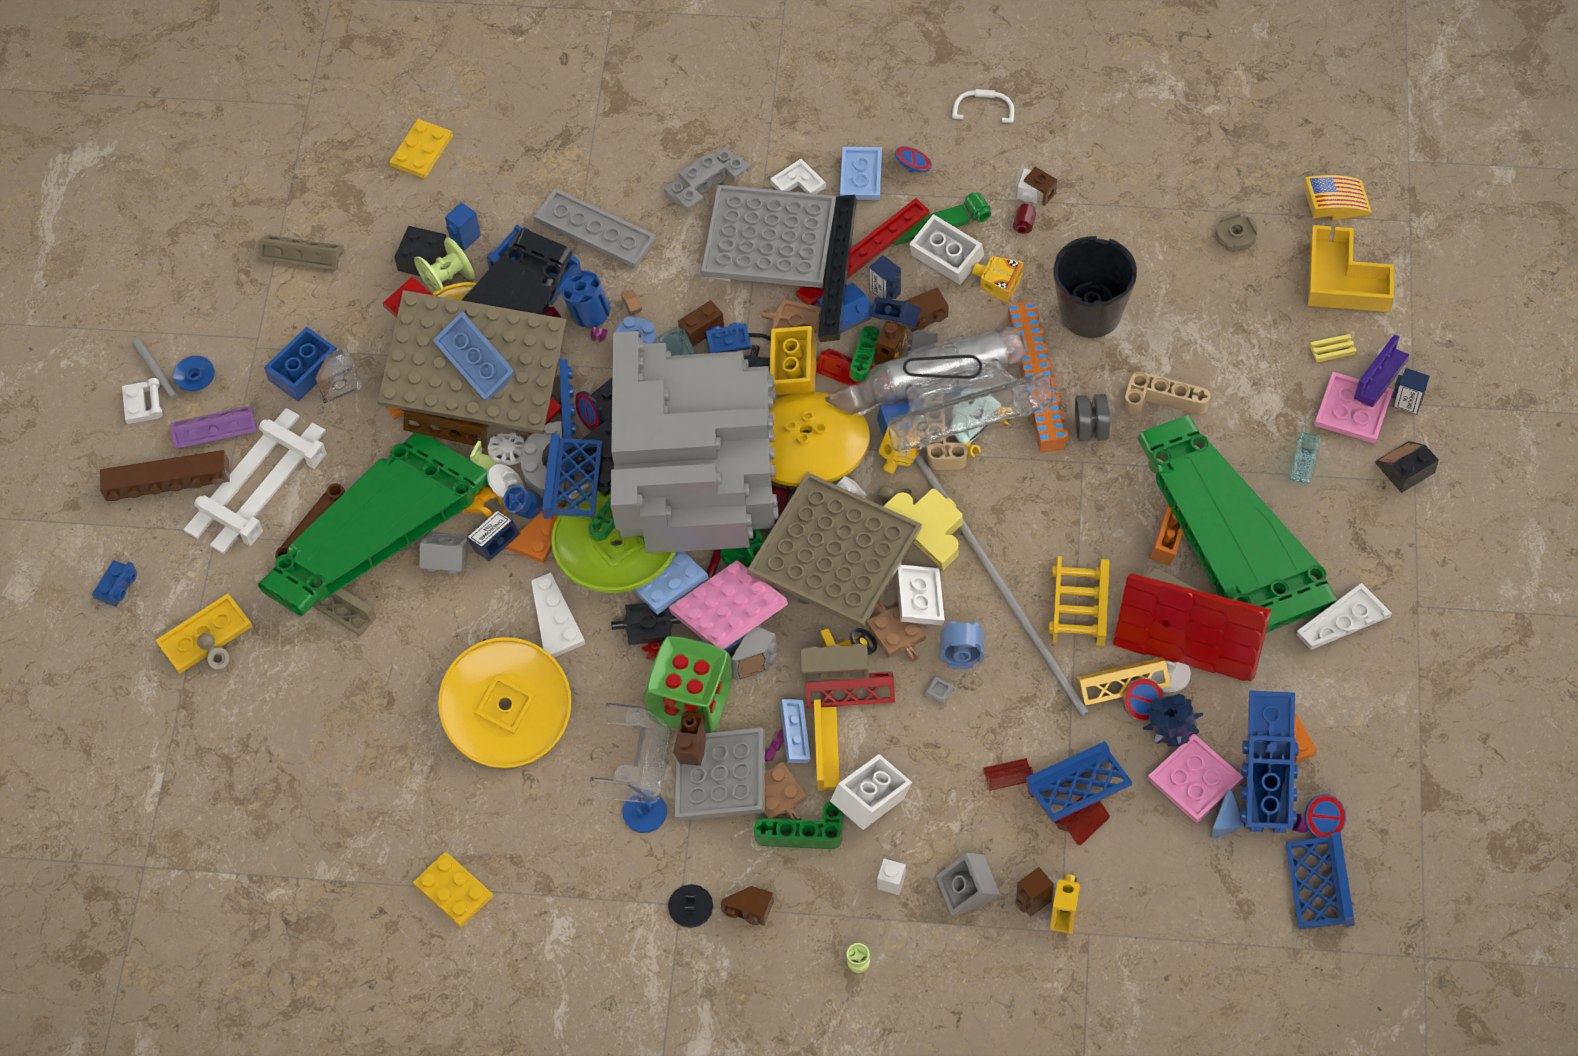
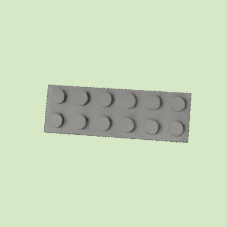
M556 188L534 215L536 222L635 269L657 240L655 234Z

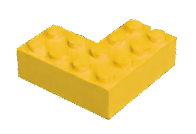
M1313 225L1309 250L1308 306L1390 312L1394 300V265L1354 262V228L1335 227L1333 240L1329 242L1331 226Z

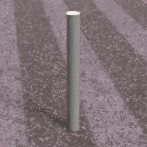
M139 338L135 339L132 342L159 380L162 387L172 400L177 399V392Z

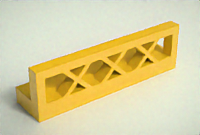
M1162 657L1077 676L1084 705L1125 697L1126 691L1124 689L1129 687L1128 683L1132 677L1139 676L1142 679H1150L1156 671L1162 670L1165 681L1157 683L1160 688L1171 686L1166 660ZM1112 681H1118L1123 684L1117 693H1111L1106 689ZM1097 686L1101 689L1097 697L1088 699L1086 687Z
M821 699L814 700L818 792L835 791L838 783H840L836 707H821Z

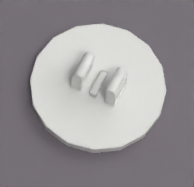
M496 464L488 470V483L499 497L503 498L505 492L512 486L524 488L521 478L512 468L503 464Z
M1166 660L1171 686L1161 688L1163 693L1169 694L1179 692L1190 681L1191 671L1189 665ZM1162 670L1154 672L1150 680L1156 683L1165 682Z

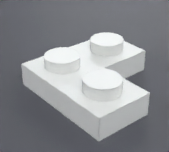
M799 159L770 179V184L780 191H791L799 186L805 193L817 194L826 188V182L802 159Z

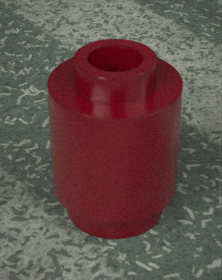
M1022 204L1016 211L1013 228L1020 234L1030 233L1033 229L1036 212L1032 205Z

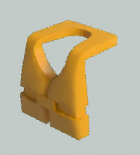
M487 486L483 487L474 496V502L470 507L461 511L462 513L484 514L489 518L494 513L485 507V502L497 497L502 506V513L506 516L509 513L504 507L503 498L499 497L492 488Z

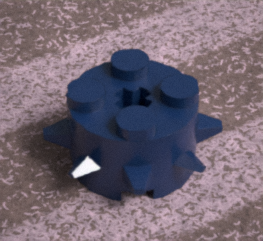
M1182 694L1155 699L1150 704L1151 708L1147 710L1150 724L1143 727V730L1153 731L1156 744L1164 742L1170 747L1181 746L1190 741L1189 737L1193 734L1199 733L1196 719L1203 716V713H1194L1191 705L1192 701L1186 699Z

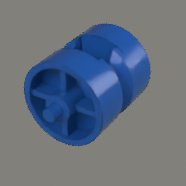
M512 486L504 494L503 504L505 509L523 518H535L542 509L541 497L537 493L521 486Z

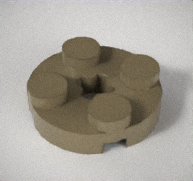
M1231 213L1220 220L1216 236L1227 251L1245 250L1255 244L1258 229L1255 221L1249 216L1246 218L1240 216V213ZM1234 229H1236L1237 231H1241V233L1234 234L1233 231Z

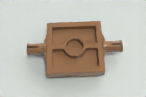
M782 299L780 307L776 312L765 309L762 312V318L773 320L772 329L812 326L815 333L819 330L821 307Z
M879 600L875 607L879 614L869 619L866 626L888 658L897 653L906 652L912 662L916 661L919 655L913 647L924 641L926 634L918 623L900 622L899 605L886 609L881 600Z
M783 761L771 769H765L764 815L767 819H777L788 815L790 820H801L794 809L798 804L807 799L806 793Z

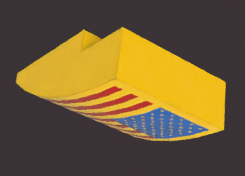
M1337 175L1305 177L1304 190L1313 219L1331 216L1332 220L1371 215L1372 211L1362 180Z

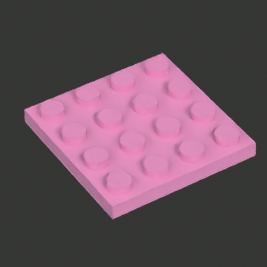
M736 560L671 605L669 609L672 615L707 644L724 650L788 605V602L783 595L769 584L748 575V568Z

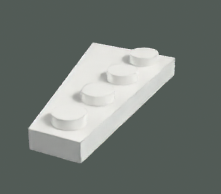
M1361 583L1300 628L1296 635L1310 650H1313L1391 617L1392 613Z

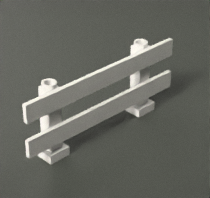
M285 408L274 422L269 419L263 420L259 425V430L263 432V436L231 472L230 482L222 483L210 498L204 495L199 496L195 500L194 506L199 509V512L183 529L184 532L198 539L212 521L216 520L225 527L210 544L213 549L225 554L240 535L243 542L251 546L263 532L260 521L255 517L301 461L305 458L307 465L315 469L327 455L324 444L319 441L326 433V430L312 422L301 436L294 434L289 430L300 416L288 408ZM278 443L290 449L237 513L225 507Z

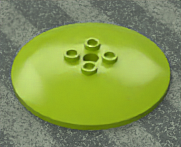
M597 491L595 516L610 498L611 493L604 497ZM579 494L577 497L572 499V501H577L579 498L582 497V495ZM585 500L578 507L581 510H590L591 504ZM568 503V504L564 507V509H566L567 507H569L570 504ZM612 511L607 512L605 517L613 518ZM558 516L552 531V550L559 568L574 583L596 592L621 593L645 586L659 577L669 567L677 553H646L643 536L621 537L620 530L615 528L605 540L594 541L589 534V525L595 517ZM602 527L600 528V530L595 529V532L597 533V531H603ZM615 540L622 541V543L618 546H613L611 544Z

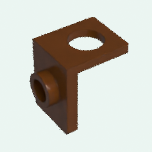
M1034 167L1025 177L1024 182L1043 193L1042 205L1046 206L1056 194L1057 179L1037 167Z

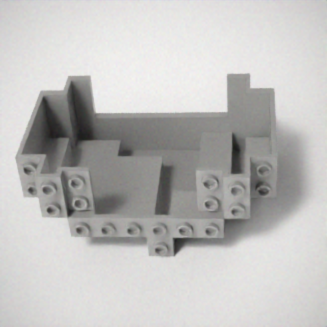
M638 331L613 333L611 452L614 469L611 470V509L615 529L620 530L621 537L643 536L646 553L750 547L749 539H753V529H769L774 527L775 520L779 519L777 494H772L771 477H775V464H771V460L775 459L774 446L770 447V442H774L773 412H770V408H773V400H776L774 375L769 374V366L749 367L748 359L744 360L743 351L671 355V351H667L666 343L644 344V340H640Z

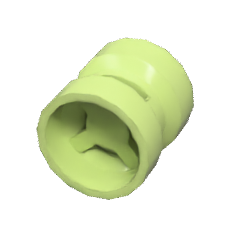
M854 943L847 950V966L855 973H862L870 965L869 949L864 944Z

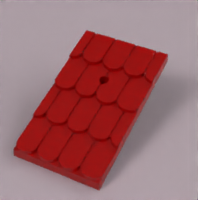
M1155 568L1145 577L1131 573L1126 579L1113 645L1142 655L1149 654L1158 658L1162 657L1170 662H1180L1213 674L1217 672L1241 681H1252L1256 675L1272 610L1199 591L1158 568Z

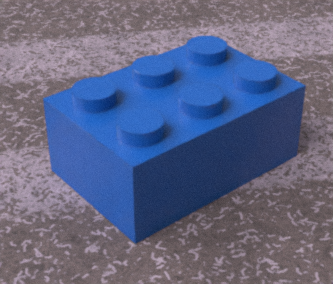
M305 327L264 369L271 383L299 402L318 383L316 377L326 359L332 370L340 362V358L334 345L310 328Z

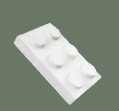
M900 565L896 571L900 622L943 625L945 619L939 568Z

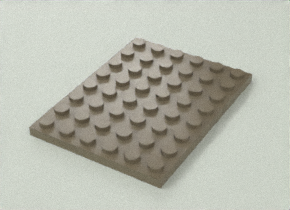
M403 290L377 403L385 407L544 434L567 319ZM461 312L466 314L515 370L514 375L505 388L486 401L433 341Z

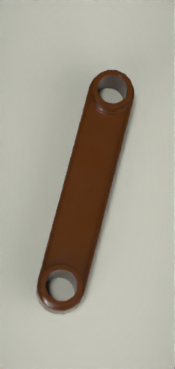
M334 483L327 488L326 492L282 546L277 549L276 559L281 555L287 554L289 546L345 493V489L340 484Z

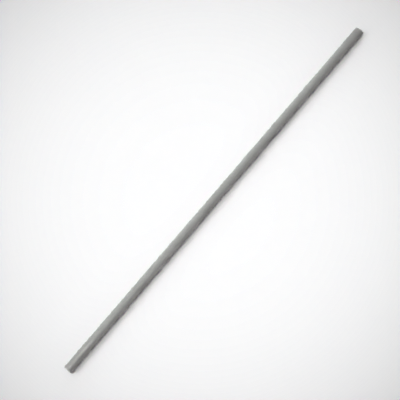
M884 401L879 406H883L888 403ZM919 452L914 460L933 489H936L946 499L949 498ZM963 520L962 526L959 527L960 531L1080 715L1086 717L1090 712Z

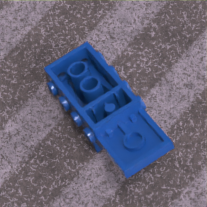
M1249 691L1247 740H1243L1242 753L1246 754V759L1242 763V777H1246L1245 786L1241 787V799H1245V808H1241L1240 821L1244 822V827H1250V832H1263L1264 828H1273V833H1286V829H1293V824H1296L1297 812L1293 811V802L1297 801V788H1294V779L1298 777V766L1294 765L1295 756H1298V743H1295L1294 737L1295 692Z

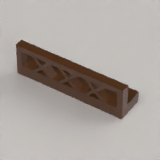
M408 410L404 412V431L473 446L478 441H481V447L485 448L488 424ZM409 420L416 421L419 425L409 424ZM430 426H437L440 430L432 429ZM450 430H457L460 434H453ZM471 435H479L481 436V440L475 439Z

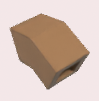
M633 290L621 294L623 303L630 316L642 311L641 303Z

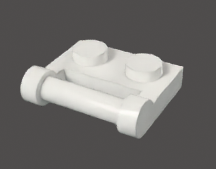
M157 378L122 386L125 421L127 424L159 419L163 416L159 405L158 388L160 384ZM146 391H150L151 409L148 411L146 410Z

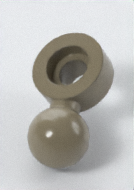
M884 485L880 487L878 497L880 500L888 502L896 494L904 492L912 497L913 504H915L917 493L911 485H901L897 490H894L889 485Z
M203 633L198 637V646L208 651L206 656L208 665L214 669L226 667L229 663V654L225 649L214 646L215 639L213 635ZM216 654L221 656L219 662H215L213 659Z

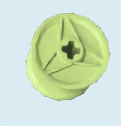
M446 237L444 241L448 255L443 258L438 257L436 259L437 262L431 266L422 257H415L414 259L421 278L432 293L439 289L442 290L444 288L442 282L447 279H453V275L458 272L467 280L473 281L475 279V274L468 258L457 243L449 237Z

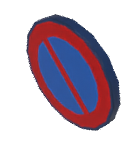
M578 392L575 397L578 416L582 423L593 431L601 425L602 408L598 407L596 400L588 392Z

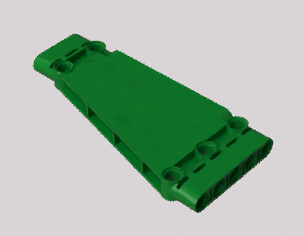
M1190 415L1147 429L1137 436L1149 460V469L1156 473L1158 487L1218 596L1271 609L1266 633L1324 611L1338 601L1326 580L1327 573L1324 567L1317 562L1209 442L1207 437L1199 432Z
M413 433L403 444L393 446L390 451L391 455L387 459H379L289 546L287 554L281 555L276 559L275 567L258 583L259 589L274 601L302 617L316 602L326 600L341 588L459 512L470 507L474 502V496L488 483V472L483 467L427 435Z

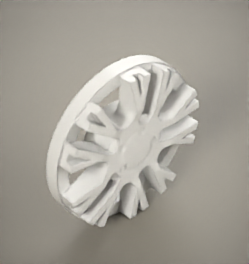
M512 432L510 434L498 433L496 437L493 436L488 444L489 457L496 463L503 465H513L521 462L520 457L525 443L524 438L520 435L516 436V433L513 434ZM500 454L502 457L499 459L496 456Z

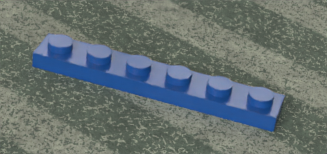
M559 359L563 438L572 439V435H576L575 422H571V416H575L574 404H570V398L574 397L573 385H569V379H573L572 367H568L567 359ZM564 445V451H567L572 446ZM570 462L565 464L566 474L575 468Z

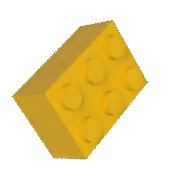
M812 326L771 329L770 375H774L776 395L815 392L817 337Z

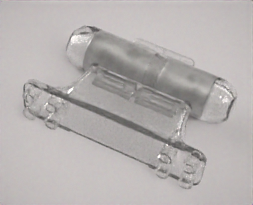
M1000 327L967 338L960 335L910 350L907 356L880 363L873 367L866 379L867 391L872 399L880 404H893L908 399L909 412L894 417L888 424L893 449L904 454L912 448L919 446L927 447L939 439L1008 418L1026 417L1031 412L1037 410H1049L1052 406L1053 392L1051 379L1047 374L1038 373L1018 379L1005 370L1015 367L1025 357L1026 343L1023 335L1012 327ZM974 355L980 359L983 366L981 373L972 379L913 377L907 375L903 370V364L909 358ZM973 358L919 360L907 363L906 369L908 372L915 374L971 376L978 372L979 363Z

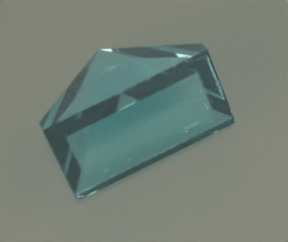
M674 327L658 336L660 343H666L667 351H671V355L696 354L684 329Z

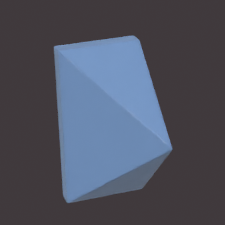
M1229 789L1213 827L1211 837L1215 839L1244 827L1243 822L1240 821V813L1233 792Z

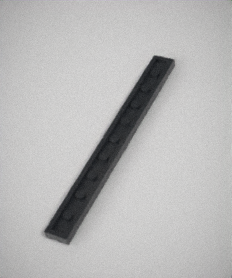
M855 194L836 196L818 331L819 342L840 340L857 203Z

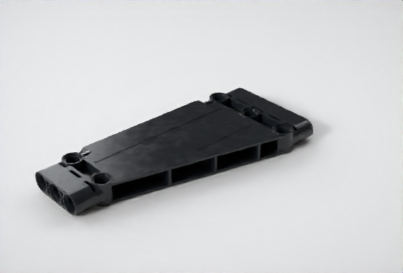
M520 229L511 247L506 250L461 301L544 315L554 297L556 286L560 283L561 275L573 252L565 245L529 230ZM512 257H518V258H519L518 260H515V261H514V260H511ZM548 273H555L556 275H555V276H549V275H547V274H548ZM450 430L452 433L460 434L457 430ZM475 434L471 435L475 439H477L478 435Z

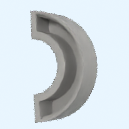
M561 421L546 424L544 434H531L525 441L521 451L520 461L526 486L530 491L537 493L542 501L547 473L545 464L548 461L551 434H558L560 438H563ZM562 483L560 489L564 493L566 492L565 483ZM563 499L558 504L566 506V499Z

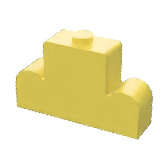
M931 489L914 505L912 497L908 493L902 492L896 494L883 506L922 524V529L913 543L942 571L958 557V540L952 534L962 526L963 515L950 498L946 499L936 489Z

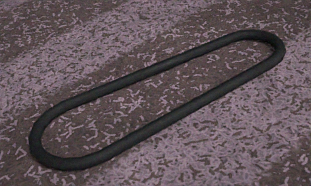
M974 355L909 358L903 364V370L909 376L958 379L975 378L981 373L983 367L980 359ZM973 358L979 363L978 372L971 376L915 374L908 372L906 369L907 363L919 360Z

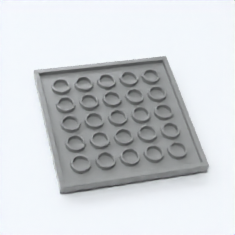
M718 185L701 277L823 288L836 196Z

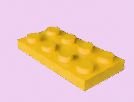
M227 593L155 641L177 672L181 674L207 656L208 651L201 649L197 644V639L201 634L210 633L215 639L214 646L221 648L253 626L229 593Z

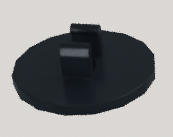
M693 884L685 885L675 890L668 903L669 914L673 921L687 928L698 927L707 922L712 915L714 907L709 892L703 887Z

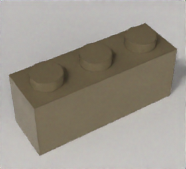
M852 644L851 646L831 645L820 648L817 646L801 648L803 682L869 679L867 645Z

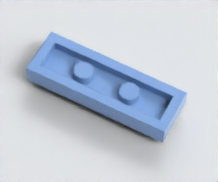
M782 699L779 704L787 763H808L811 759L803 700Z

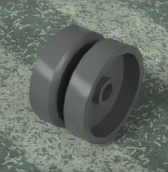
M1095 394L1092 403L1087 395H1076L1075 423L1079 442L1089 441L1092 437V430L1097 440L1109 439L1110 412L1106 394Z

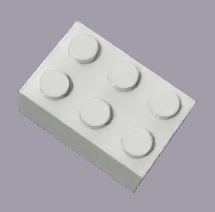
M934 214L909 244L913 257L959 285L963 283L973 270L975 264L984 256L982 243Z
M878 754L838 783L830 802L864 830L904 800L912 782Z

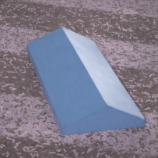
M461 312L433 339L434 343L485 401L505 388L515 373V370L464 312Z

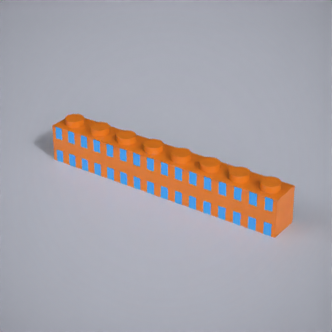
M1033 301L1008 304V319L1040 453L1065 449L1066 441L1069 440L1068 430L1063 428L1064 414L1058 408L1060 406V397L1054 391V388H1056L1055 377L1050 375L1052 365L1051 360L1046 358L1048 349L1046 342L1042 341V337H1044L1043 327L1038 325V320L1040 319L1038 308H1034Z

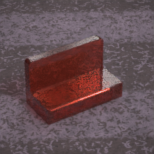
M1027 758L983 768L989 791L1027 783L1026 777L1033 775V769L1031 766L1029 767Z
M1081 796L1076 802L1081 801L1083 797ZM1098 801L1054 823L1058 829L1069 832L1077 845H1082L1110 818V815L1101 801Z

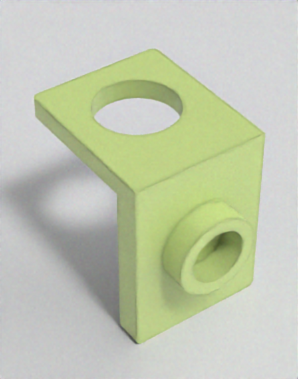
M478 441L470 455V460L488 472L493 465L498 463L493 461L488 455L482 454L481 441Z

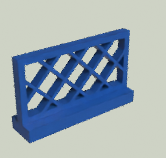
M551 434L542 506L545 519H553V515L595 517L603 446L602 440L560 438L558 434ZM564 445L574 446L577 450L568 455L564 451ZM588 447H597V452L592 456H589L584 450ZM581 453L586 460L577 465L572 459ZM570 462L575 468L566 474L562 470V466ZM591 463L595 470L587 475L582 468ZM579 471L584 478L576 484L570 477ZM567 480L573 487L564 493L560 489V485ZM588 481L593 486V489L585 493L580 487ZM577 490L582 497L573 502L568 496ZM563 499H566L570 504L566 509H557L558 503ZM587 500L591 504V509L581 510L578 505Z
M1105 741L1026 777L1028 793L1032 798H1036L1052 822L1132 786L1131 779L1110 753V748ZM1109 762L1112 765L1110 770L1099 768ZM1085 773H1092L1090 779L1080 777ZM1096 775H1107L1106 782L1095 780ZM1112 776L1123 779L1118 784L1110 783ZM1068 781L1073 782L1071 788L1060 786ZM1077 783L1088 785L1086 791L1075 789ZM1092 786L1103 787V790L1098 793L1090 792ZM1046 791H1053L1051 797L1041 796L1040 794ZM1057 792L1068 794L1066 800L1056 799ZM1072 795L1083 797L1079 802L1071 801ZM1055 804L1063 806V809L1053 813L1051 807Z
M1341 832L1331 833V837L1286 842L1299 930L1345 924L1346 927L1355 926ZM1328 844L1329 851L1324 857L1314 851L1318 845ZM1302 847L1307 853L1299 860L1292 855V848ZM1311 854L1320 860L1314 869L1304 863ZM1324 863L1332 868V872L1327 878L1317 872ZM1301 866L1311 872L1304 881L1295 875ZM1314 875L1323 881L1317 890L1307 884ZM1327 884L1336 891L1331 899L1321 894V891ZM1304 887L1314 893L1308 902L1299 898L1298 895ZM1317 896L1327 903L1320 912L1311 906ZM1332 906L1339 911L1340 918L1329 919L1324 913ZM1307 908L1317 915L1313 921L1302 922V915Z

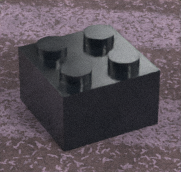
M408 226L394 256L397 270L420 276L415 265V257H422L430 266L437 262L436 259L438 257H445L447 254L444 245L446 234Z

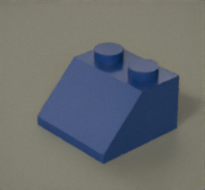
M853 282L846 285L841 333L872 319L870 317L872 305L868 297ZM823 297L817 299L820 307H822Z

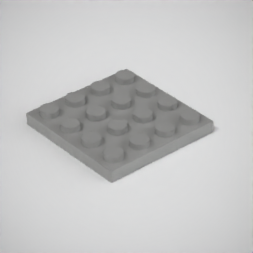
M763 728L705 733L706 746L701 766L680 764L676 758L675 818L677 821L765 813V731Z

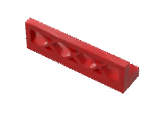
M830 348L820 354L816 373L885 401H892L893 395L887 384L885 370L871 365L868 378L865 381L859 382L851 379L849 376L853 357Z
M893 672L869 673V679L805 682L807 708H814V702H811V691L817 690L826 695L821 700V707L895 702ZM880 686L890 687V697H880L875 692ZM862 687L870 692L864 699H858L853 694L858 688ZM836 689H843L847 695L843 700H836L831 696Z

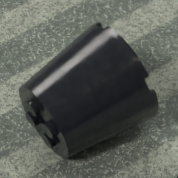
M1087 236L1071 241L1060 250L1054 263L1053 276L1060 316L1064 325L1074 334L1087 338L1105 336L1118 326L1137 277L1135 259L1126 247L1112 239L1108 241L1097 239V236Z

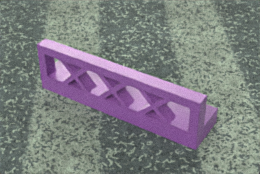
M253 405L171 422L170 425L175 449L257 431Z

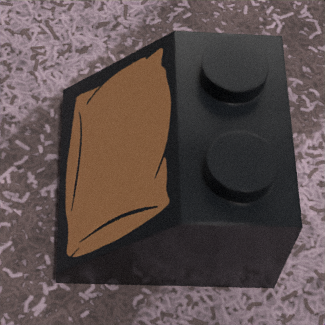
M1408 441L1377 459L1375 464L1402 493L1433 475L1439 459L1425 444Z

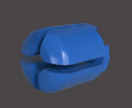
M581 270L580 274L574 275L571 278L567 276L562 282L560 289L573 321L585 328L602 325L607 320L611 307L597 275L591 271Z

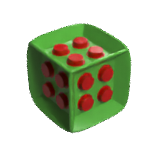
M667 636L658 651L647 684L645 700L649 717L660 724L679 729L683 712L704 714L705 733H713L723 712L732 679V663L728 652L707 643L682 637Z

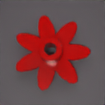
M653 642L648 643L649 646L642 647L643 651L648 652L646 659H650L653 656L656 659L662 643Z

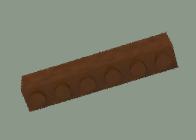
M224 450L100 469V491L106 501H118L119 499L130 497L138 498L143 495H157L162 492L180 491L187 488H200L206 485H220L230 482L229 459Z

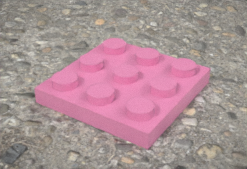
M1332 372L1314 426L1376 444L1394 389L1387 388L1374 407H1371L1354 399L1360 379Z
M1193 734L1189 738L1190 741L1174 751L1148 775L1147 780L1197 824L1225 798L1227 790L1233 791L1243 781L1244 777L1199 737Z

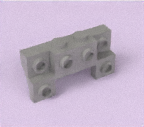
M725 147L715 155L708 153L700 157L689 167H685L679 173V178L664 188V194L672 203H677L687 212H690L691 207L699 202L701 204L704 202V198L701 195L725 180L726 174L736 181L739 175L745 171H751L750 165L738 154L735 156Z

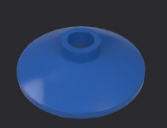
M190 356L177 364L173 377L175 383L185 391H198L207 387L212 382L215 369L209 359L202 356Z

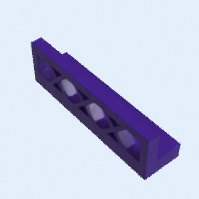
M1395 334L1392 336L1360 378L1354 396L1355 400L1374 407L1406 364L1409 354L1396 349L1400 336Z

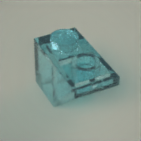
M1300 432L1290 480L1311 484L1321 436Z

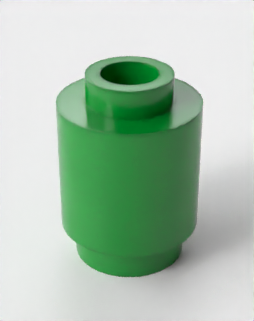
M972 192L966 196L964 206L972 217L978 220V222L986 221L992 214L990 211L991 207L981 193Z

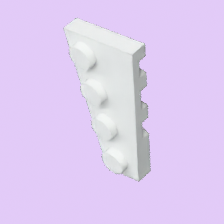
M550 572L532 580L543 649L555 658L585 645V640L552 573Z

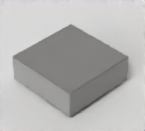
M935 676L925 692V697L944 706L954 691L955 685Z

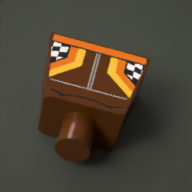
M886 321L876 341L874 365L886 369V367L897 364L908 342L905 326Z

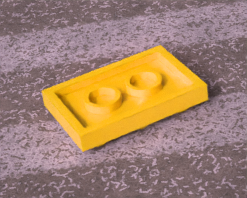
M417 119L389 161L390 166L425 179L453 137L452 131Z
M446 851L413 881L414 886L460 928L494 897L491 891Z

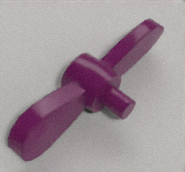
M783 728L779 730L777 737L772 741L771 747L765 752L766 762L771 761L776 751L780 750L781 743L784 742Z

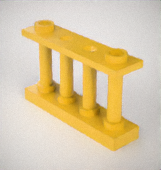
M1058 556L1057 564H1053L1052 577H1056L1054 621H1049V634H1053L1052 643H1057L1058 633L1092 635V637H1096V646H1105L1110 560L1101 559L1100 567H1096V569L1061 567L1062 556ZM1061 575L1092 577L1095 580H1099V586H1095V588L1060 586ZM1060 594L1093 596L1094 599H1098V605H1094V607L1059 605ZM1059 613L1091 615L1093 618H1097V624H1093V626L1058 624Z

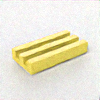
M1350 334L1310 343L1316 363L1356 355L1357 352L1354 342L1351 341ZM1347 347L1349 348V349L1337 351L1338 349H1343V348H1347ZM1328 351L1330 352V353L1318 355L1319 353L1328 352Z

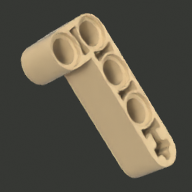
M1136 372L1132 375L1126 391L1124 410L1129 415H1138L1141 413L1145 401L1194 414H1204L1209 408L1210 392L1199 386L1144 372Z
M931 390L926 394L925 405L928 466L933 470L962 469L967 464V447L962 443H946L944 394L939 390Z

